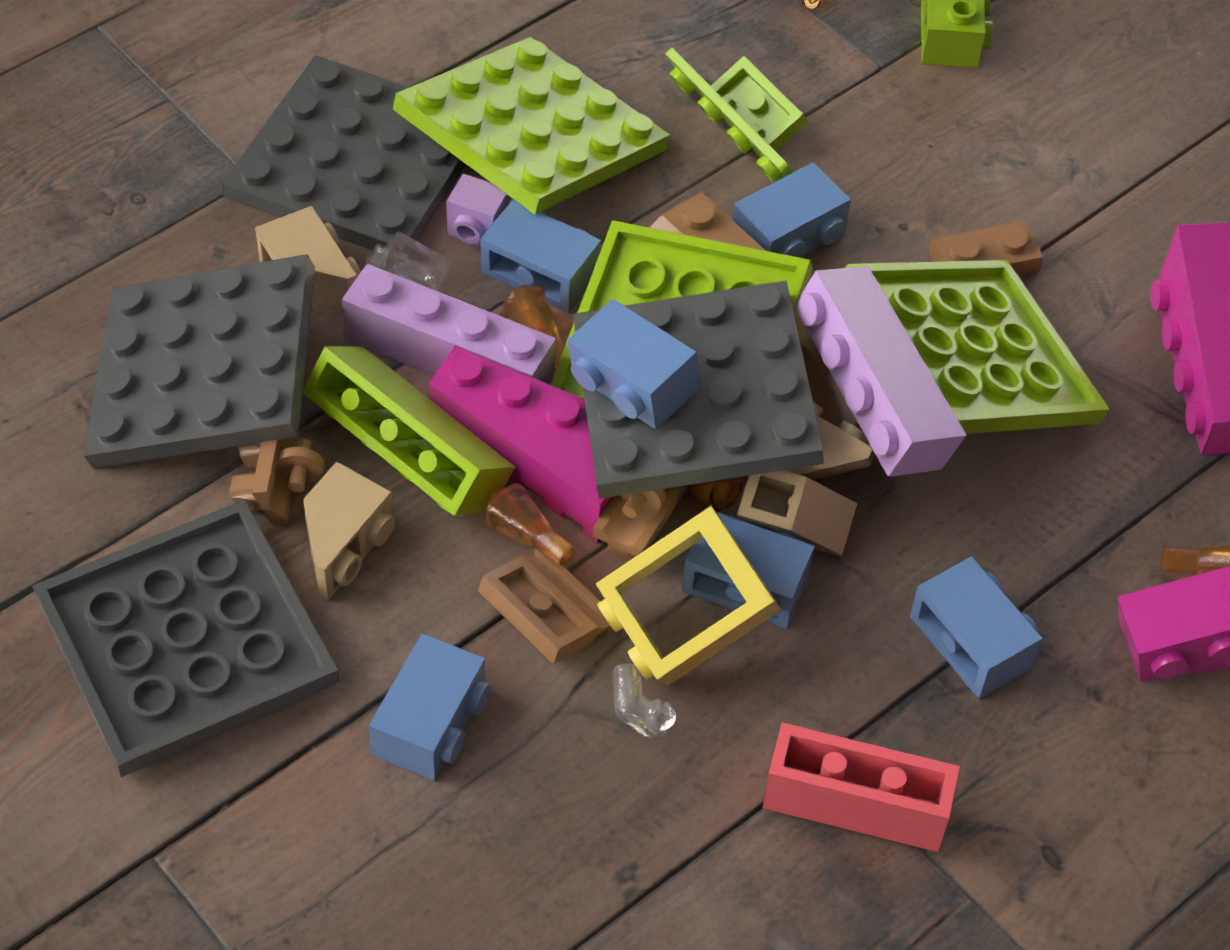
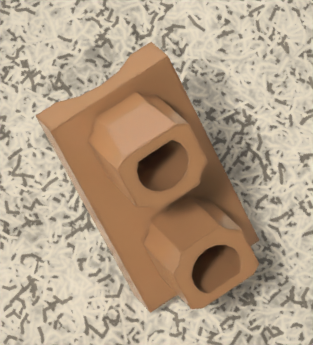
M299 437L238 446L240 458L247 468L256 467V472L232 476L229 490L230 497L234 503L245 500L250 511L263 510L271 524L287 523L293 492H302L305 489V484L316 482L322 478L325 468L324 458L312 450L313 444L310 440L299 439Z
M688 485L613 496L593 526V537L608 543L607 549L611 554L630 561L651 546L687 490Z

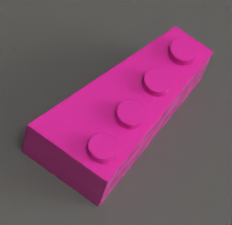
M1230 222L1179 224L1176 226L1159 279L1152 282L1150 292L1151 304L1154 311H1159L1161 315L1164 349L1172 353L1175 364L1173 372L1175 388L1178 392H1183L1187 405L1185 413L1187 430L1190 434H1195L1201 455L1230 453Z
M454 346L429 382V399L515 466L509 478L510 481L519 487L525 484L545 499L546 507L561 518L565 514L583 526L582 533L598 544L600 540L593 537V526L612 497L599 499L585 399L458 346Z
M1230 566L1117 596L1119 625L1140 681L1157 678L1169 679L1178 675L1230 668Z

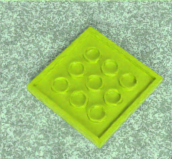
M528 37L397 92L393 105L395 112L534 215L666 151L670 137L669 133L654 124L649 117L631 108L617 98L612 91L604 89L583 74L578 67L567 63L550 51L545 44L532 37Z
M612 220L578 313L600 310L612 299L626 306L787 280L796 321L798 313L794 305L810 281L813 268L809 259ZM574 323L570 331L569 337H571L575 333ZM566 342L551 386L584 399L583 387L577 382L571 372L572 363L568 342Z
M1007 260L860 263L846 265L845 268L869 266L965 434L1100 424L1110 411L1105 401Z

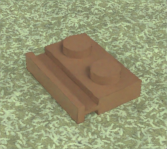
M542 546L535 549L534 555L528 558L522 555L482 576L478 592L552 664L593 643L597 635L601 633L607 635L613 630L597 605L601 601Z

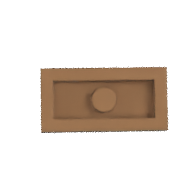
M1025 220L931 239L929 255L933 262L1007 260L1017 275L1040 270L1043 261V255Z

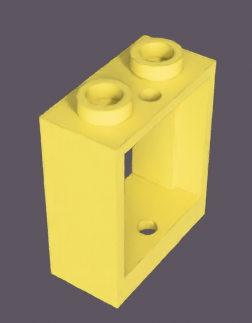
M711 506L596 583L605 598L597 605L615 632L624 628L635 646L627 652L639 672L646 680L655 676L658 681L666 686H669L782 610L721 517ZM705 538L746 600V603L666 657H663L622 593Z

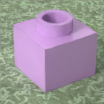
M462 174L446 201L447 235L468 244L481 246L482 236L509 205L510 196L491 182Z

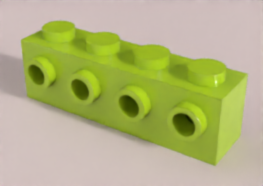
M921 0L922 64L978 68L982 49H990L992 42L993 22L985 20V16L988 17L990 12L991 0Z
M325 346L303 387L302 393L322 408L329 417L338 421L359 438L367 448L375 451L396 468L404 478L413 482L433 498L441 508L454 516L491 512L515 469L513 464L363 346Z

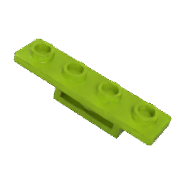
M670 48L665 53L674 67L669 73L673 81L686 95L694 90L701 97L697 104L715 124L723 119L731 127L726 132L729 138L744 154L752 149L760 157L756 164L771 182L774 183L794 173L776 151L808 124V121L804 114L745 56L710 86L674 48Z

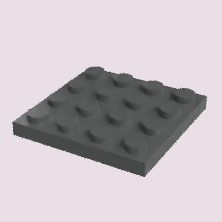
M315 55L222 182V189L225 198L280 218L312 206L323 224L326 222L332 224L339 239L404 261L466 164L393 110L396 93L409 87Z
M309 255L293 256L112 288L84 457L92 468L298 437L315 266Z
M787 280L625 306L697 352L701 388L657 429H654L638 417L632 419L624 415L612 400L597 390L589 391L583 387L599 499L824 464L823 447ZM600 310L573 314L575 332Z
M245 500L32 585L36 600L121 777L340 682L339 672Z

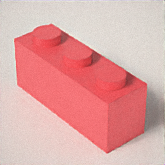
M782 722L769 770L762 808L939 852L950 818L960 766Z

